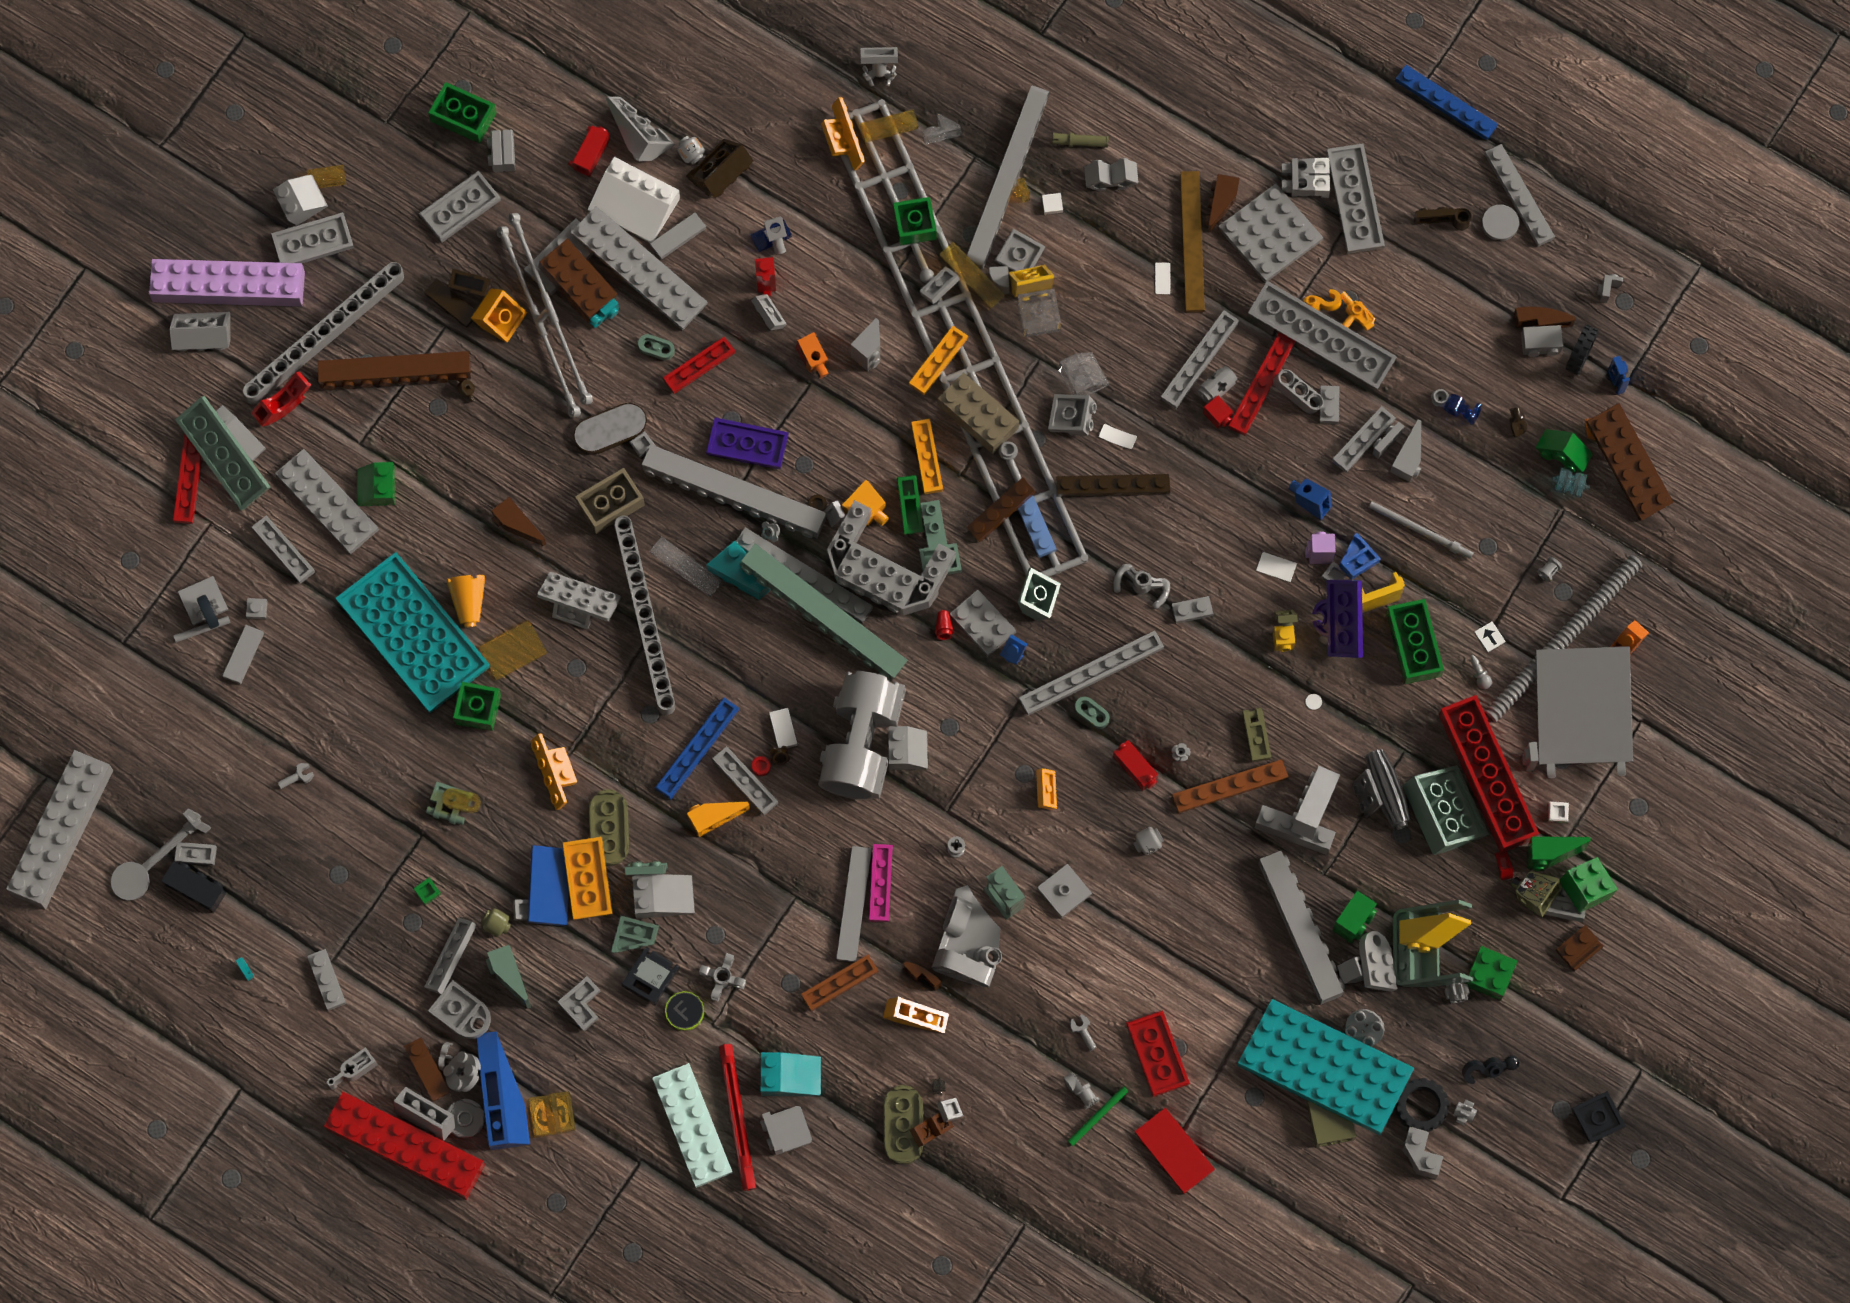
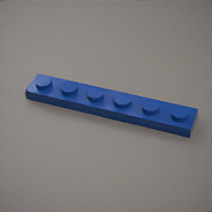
M1408 65L1404 66L1395 79V82L1485 140L1489 139L1498 126L1496 122Z

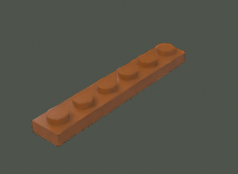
M1281 759L1174 793L1172 798L1179 814L1286 780L1288 775Z

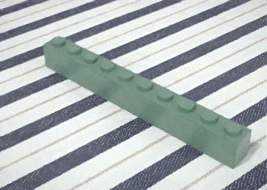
M754 544L741 560L739 565L743 572L747 575L752 574L757 578L756 581L760 585L769 587L773 595L779 599L782 597L787 601V605L793 610L798 609L803 613L802 616L807 621L816 623L820 631L825 634L828 632L833 636L832 639L837 644L845 645L850 654L855 657L859 656L864 660L863 663L867 667L875 668L879 672L878 674L887 677V680L892 681L908 661L757 544Z

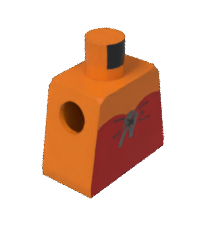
M813 332L797 340L795 348L808 371H815L819 379L827 376L829 372L825 365L828 359L815 333Z

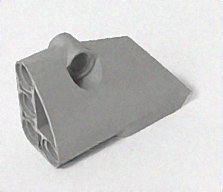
M968 885L955 889L943 924L944 933L931 969L966 983L989 988L996 965L1002 960V953L999 950L1001 928L982 908ZM989 952L993 955L992 962L988 959Z

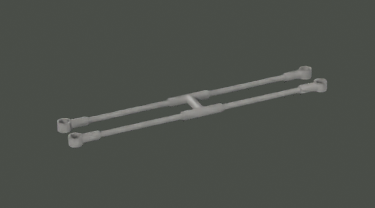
M510 213L508 215V222L513 225L516 235L520 238L542 293L541 297L546 308L540 314L533 303L513 253L512 244L508 236V227H498L497 236L502 239L505 249L508 250L530 305L529 309L550 355L565 393L564 397L569 407L568 414L572 418L579 417L581 410L579 406H576L572 394L568 391L547 338L548 334L543 321L548 316L555 326L577 381L576 385L580 392L581 404H591L593 400L592 395L587 392L584 382L581 381L559 326L558 317L548 292L545 291L523 236L524 232L520 225V215L518 213Z

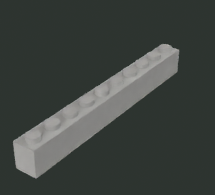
M650 445L642 463L644 473L651 477L656 475L661 477L666 483L679 484L684 490H694L702 497H712L720 504L727 503L738 511H748L750 515L756 518L763 517L769 523L784 525L787 530L799 531L807 538L814 537L818 539L826 521V513L654 445Z

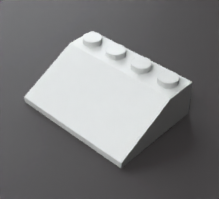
M614 157L601 179L588 207V211L591 212L597 206L622 229L651 243L656 239L680 200V194L678 189Z

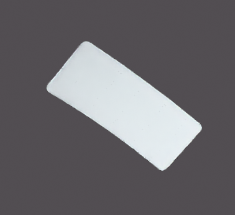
M1106 424L1103 425L1099 434L1100 438L1129 449L1133 448L1137 438L1135 435L1120 431Z

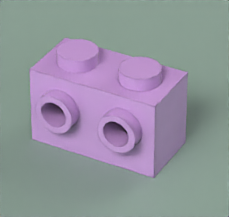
M1316 532L1311 535V539L1307 541V547H1305V557L1309 558V564H1331L1333 562L1336 552L1335 534Z

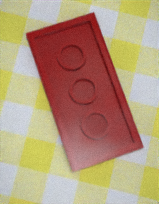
M1163 1010L1126 1023L1152 1097L1190 1085Z
M1166 1107L1134 1132L1183 1194L1187 1193L1215 1171V1168Z

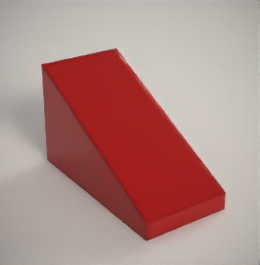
M1507 851L1495 853L1501 880L1512 879L1513 867Z

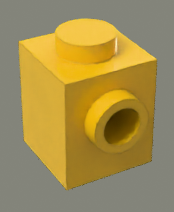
M1294 625L1274 626V651L1288 652L1294 650Z

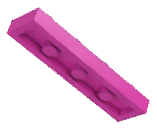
M873 844L869 922H889L893 845Z

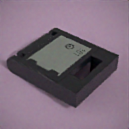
M645 947L622 982V987L655 1006L680 966L676 964L671 969L672 961L655 951L647 955L650 948ZM636 980L652 989L649 995L634 987Z

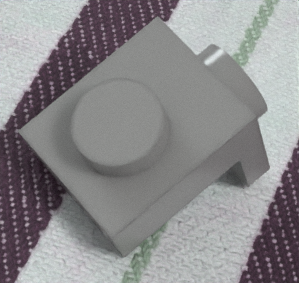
M1616 274L1604 276L1602 284H1599L1597 295L1600 296L1599 302H1608L1611 287L1620 288L1623 283L1622 277Z

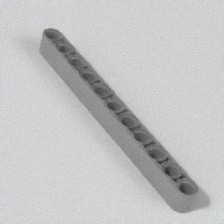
M1033 85L1029 90L965 261L967 264L982 269L985 267L1050 92L1048 90Z
M391 262L250 380L243 388V394L247 402L253 405L258 404L404 280L401 265L397 262ZM393 271H398V272H399V273H398L397 275H395V276L390 275ZM379 283H385L381 288L376 287ZM365 295H371L369 299H362ZM350 307H357L355 311H348ZM336 319H342L341 323H334ZM322 331H328L326 335H320ZM308 343H314L310 348L305 347ZM294 355H300L296 360L291 359ZM279 367H286L282 372L277 371ZM265 379H271L270 383L263 384ZM251 391H257L254 396H249L248 394Z
M620 516L615 521V529L657 706L661 714L670 715L675 710V701L632 522L629 517ZM621 524H627L628 528L622 530L619 528V526ZM627 541L633 543L630 547H624L623 544ZM630 559L637 560L634 565L627 563ZM638 576L641 578L637 583L631 581L633 577ZM639 594L646 596L643 600L636 599V596ZM643 612L650 614L647 618L640 617V614ZM646 630L654 631L651 636H646L644 633ZM652 647L658 649V652L655 654H651L648 651ZM660 665L663 668L661 671L656 672L653 670V667ZM660 683L667 685L663 690L657 688ZM664 701L671 702V705L667 708L661 706Z

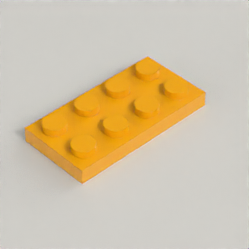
M602 837L563 842L573 920L613 914Z

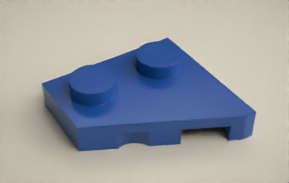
M1356 533L1339 567L1352 580L1378 564L1381 558Z

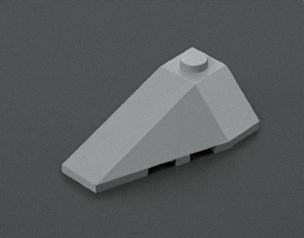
M606 98L625 144L637 161H652L673 147L674 143L660 128L654 129L650 125L651 121L636 114L637 110L623 98Z

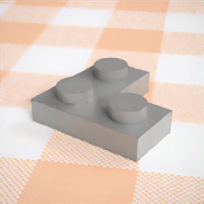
M586 976L558 1001V1004L583 1031H586L599 1019L588 1007L587 1003L601 991Z

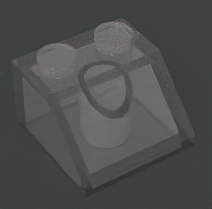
M1092 352L1077 353L1059 362V371L1072 395H1090L1109 385Z

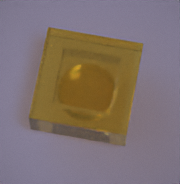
M1024 177L1017 179L1016 187H1014L1016 196L1018 198L1021 197L1023 203L1030 201V192Z

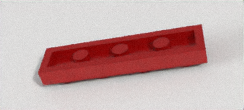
M724 336L664 376L663 381L672 393L676 394L734 355L735 349Z

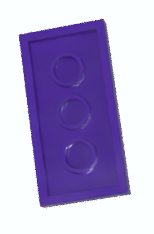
M714 418L706 453L710 456L781 470L789 432Z

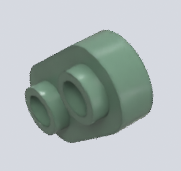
M645 334L638 340L639 350L643 354L661 360H669L675 354L674 345L668 340L650 334ZM645 344H651V347L646 348ZM667 349L669 352L664 354L662 351Z
M1080 697L1076 701L1075 711L1085 721L1097 729L1105 728L1108 725L1110 717L1104 708L1089 697ZM1085 705L1088 709L1084 711L1081 709V706ZM1101 717L1103 718V721L1098 722L1096 718Z

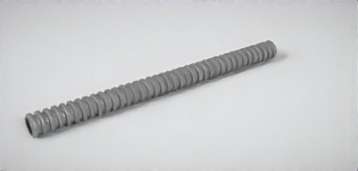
M1630 555L1620 565V568L1616 569V572L1612 574L1613 576H1610L1609 580H1606L1605 584L1601 585V588L1593 594V597L1591 596L1589 601H1586L1585 605L1581 607L1582 609H1579L1578 613L1574 614L1570 622H1567L1566 626H1563L1562 630H1559L1558 634L1546 644L1547 647H1543L1542 650L1567 648L1569 646L1568 643H1572V639H1575L1576 635H1579L1580 631L1584 630V627L1592 621V618L1594 619L1596 614H1599L1600 610L1608 604L1607 602L1611 601L1615 593L1617 594L1619 589H1622L1623 585H1626L1627 581L1639 571L1638 569L1642 568L1641 561L1637 557ZM1536 656L1535 659L1531 660V664L1529 663L1527 668H1524L1523 672H1520L1519 676H1516L1515 680L1507 686L1508 689L1505 688L1503 693H1500L1499 697L1491 703L1492 706L1489 705L1487 707L1488 710L1484 711L1490 722L1497 723L1498 719H1501L1502 715L1510 709L1509 706H1513V702H1516L1517 698H1520L1521 694L1526 692L1525 689L1528 690L1529 685H1532L1533 681L1537 680Z

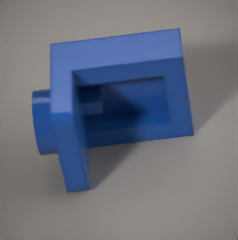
M1011 634L1000 656L1004 657L1007 662L1016 665L1023 658V653L1028 644Z

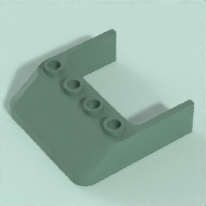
M1461 900L1403 908L1395 912L1393 916V965L1396 984L1403 987H1436L1473 981V977L1462 973L1440 976L1439 948L1431 949L1429 953H1420L1417 949H1408L1407 946L1400 944L1399 925L1400 920L1472 908V904Z

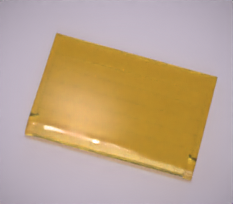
M529 620L478 646L483 657L490 664V670L496 680L547 654Z

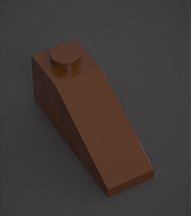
M510 497L491 510L493 515L491 519L497 527L501 526L505 531L538 545H546L545 538Z
M422 1037L405 1045L404 1048L432 1101L434 1102L451 1093Z

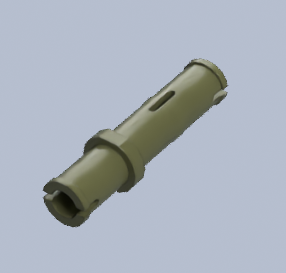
M1070 132V134L1053 133L1052 145H1069V147L1076 145L1108 148L1109 136L1077 135L1073 132Z

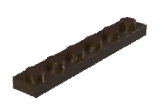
M1169 474L1056 476L1055 479L1057 497L1170 494Z

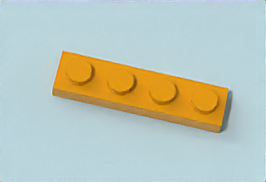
M952 326L911 379L909 386L925 395L967 341L968 335Z
M930 419L913 421L911 425L924 494L943 492Z

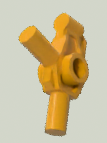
M1345 291L1341 293V299L1347 305L1346 312L1349 315L1342 325L1349 328L1355 320L1363 326L1365 331L1371 329L1375 321L1373 315L1362 302L1352 301Z

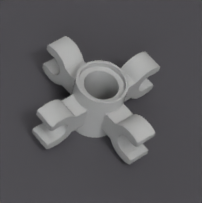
M726 953L722 967H718L716 970L701 965L699 975L712 978L715 982V987L711 994L712 1000L719 1002L723 988L729 985L742 990L745 988V979L731 975L730 969L734 961V955ZM722 973L728 975L725 981H719L717 977Z

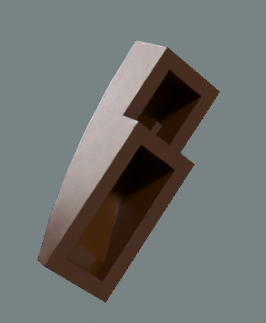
M1518 307L1513 314L1516 328L1534 325L1535 327L1561 325V328L1573 327L1576 320L1573 315L1544 307Z

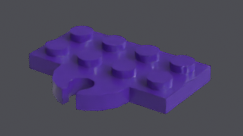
M1327 580V599L1319 601L1312 612L1315 615L1322 613L1324 619L1323 622L1320 620L1312 621L1313 626L1321 636L1327 637L1328 656L1362 658V580Z

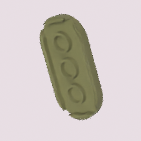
M611 789L598 792L589 804L590 838L602 837L606 866H614L621 863L629 852L627 801L619 792Z
M899 1085L891 1089L884 1099V1150L893 1162L910 1164L916 1161L923 1151V1146L918 1147L910 1132L911 1128L923 1122V1100L920 1094L911 1086Z

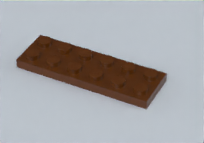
M1620 403L1585 421L1639 521L1674 503Z

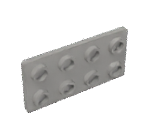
M549 572L537 594L538 598L554 603L553 618L585 629L589 628L592 616L609 621L621 599L620 595L554 572Z

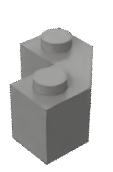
M1127 158L1118 159L1117 162L1111 165L1102 162V160H1094L1091 164L1084 166L1087 188L1096 191H1106V187H1117V190H1123L1138 184L1137 163Z
M1409 1127L1402 1149L1404 1154L1408 1157L1416 1174L1436 1179L1439 1175L1443 1156L1424 1151L1429 1132Z

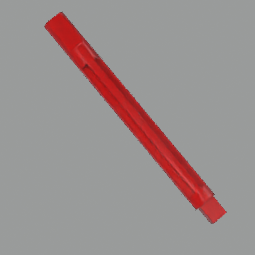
M723 1044L719 1046L742 1190L751 1191L756 1189L733 1047L732 1044Z

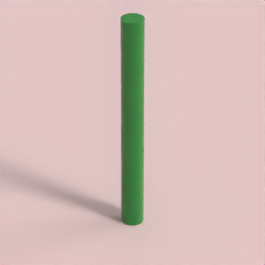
M1122 1086L1067 1142L1073 1147L1128 1093V1090Z

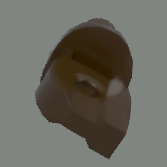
M1514 407L1509 409L1511 413L1509 421L1513 436L1518 437L1527 431V423L1524 420L1525 415L1521 414L1520 408Z

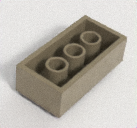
M964 372L938 398V407L992 454L1019 429V420Z

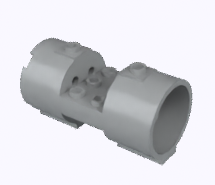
M856 671L853 675H851V672H847L839 697H835L833 707L836 708L838 715L850 721L852 730L846 736V743L848 744H830L826 746L825 751H822L820 762H822L823 767L818 785L830 793L846 798L880 800L888 767V759L870 751L876 727L898 725L906 692L905 685L899 684L896 681H893L892 684L887 680V677L871 672Z

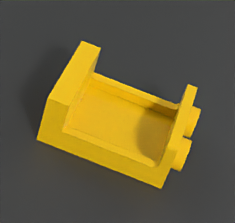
M1397 572L1392 573L1389 586L1367 594L1364 593L1362 588V613L1400 600L1403 587H1405L1403 578L1398 576Z

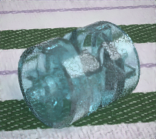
M1561 468L1559 475L1552 477V480L1556 483L1555 492L1563 494L1568 490L1572 496L1581 498L1583 490H1589L1590 487L1586 485L1587 474L1578 472L1572 475V472L1568 469Z

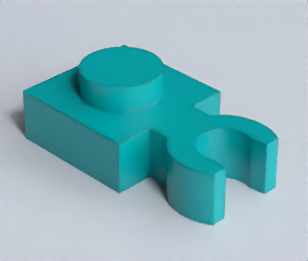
M613 298L600 309L598 314L590 319V324L597 328L608 318H614L619 312V303Z

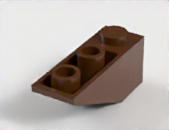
M1218 174L1217 180H1213L1211 191H1214V197H1210L1208 208L1212 209L1211 214H1207L1205 225H1209L1208 232L1213 230L1235 203L1239 177Z

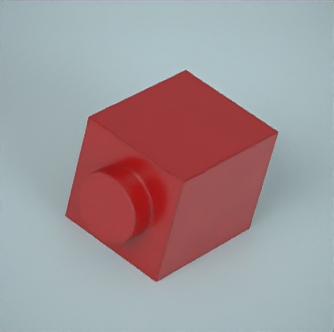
M1218 395L1204 406L1203 414L1219 429L1221 426H1227L1232 421L1233 411Z

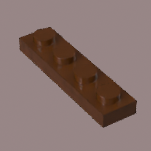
M1022 477L968 525V530L981 542L1036 493V490Z

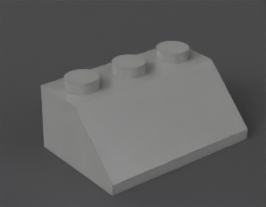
M230 312L174 314L169 329L172 350L187 351L188 349L203 351L210 348H215L216 350L229 348Z

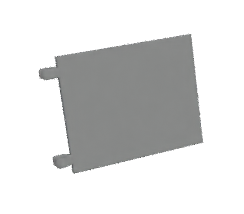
M1630 646L1536 650L1539 765H1547L1548 778L1556 777L1555 764L1617 762L1618 775L1625 776V762H1633Z

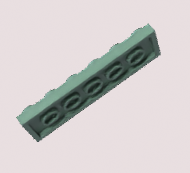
M205 396L200 397L175 419L241 511L245 510L271 488Z

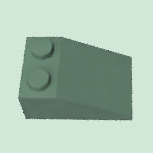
M510 945L487 952L489 958L485 960L490 974H495L496 979L527 1009L531 1008Z

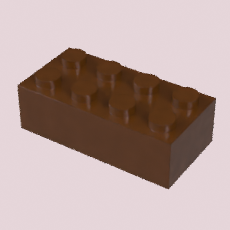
M568 238L539 262L538 268L587 323L594 315L600 312L601 308L617 297L614 289Z

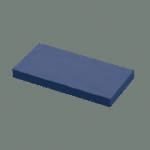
M533 845L531 847L527 923L566 926L569 885L564 849Z

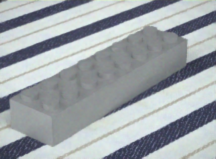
M74 750L6 888L10 895L43 909L47 908L111 777L113 769L110 764Z

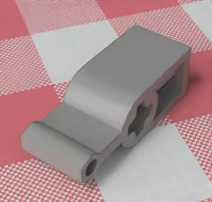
M365 1047L341 1065V1073L334 1078H329L327 1084L333 1090L344 1080L356 1081L375 1068L377 1063ZM351 1068L354 1073L350 1074L347 1069Z

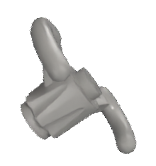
M1123 564L1118 569L1113 582L1115 593L1121 591L1120 583L1122 576L1127 574L1133 581L1132 587L1134 591L1138 594L1148 593L1150 589L1162 588V594L1153 603V608L1158 609L1164 604L1170 592V582L1167 579L1153 578L1150 573L1144 571L1138 572L1131 564Z

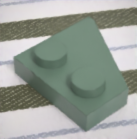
M621 916L611 952L618 953L654 945L659 925Z

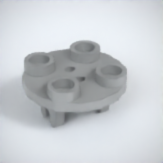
M1359 1009L1352 1012L1347 1018L1346 1035L1371 1047L1382 1039L1385 1031L1384 1023L1375 1012L1368 1009Z

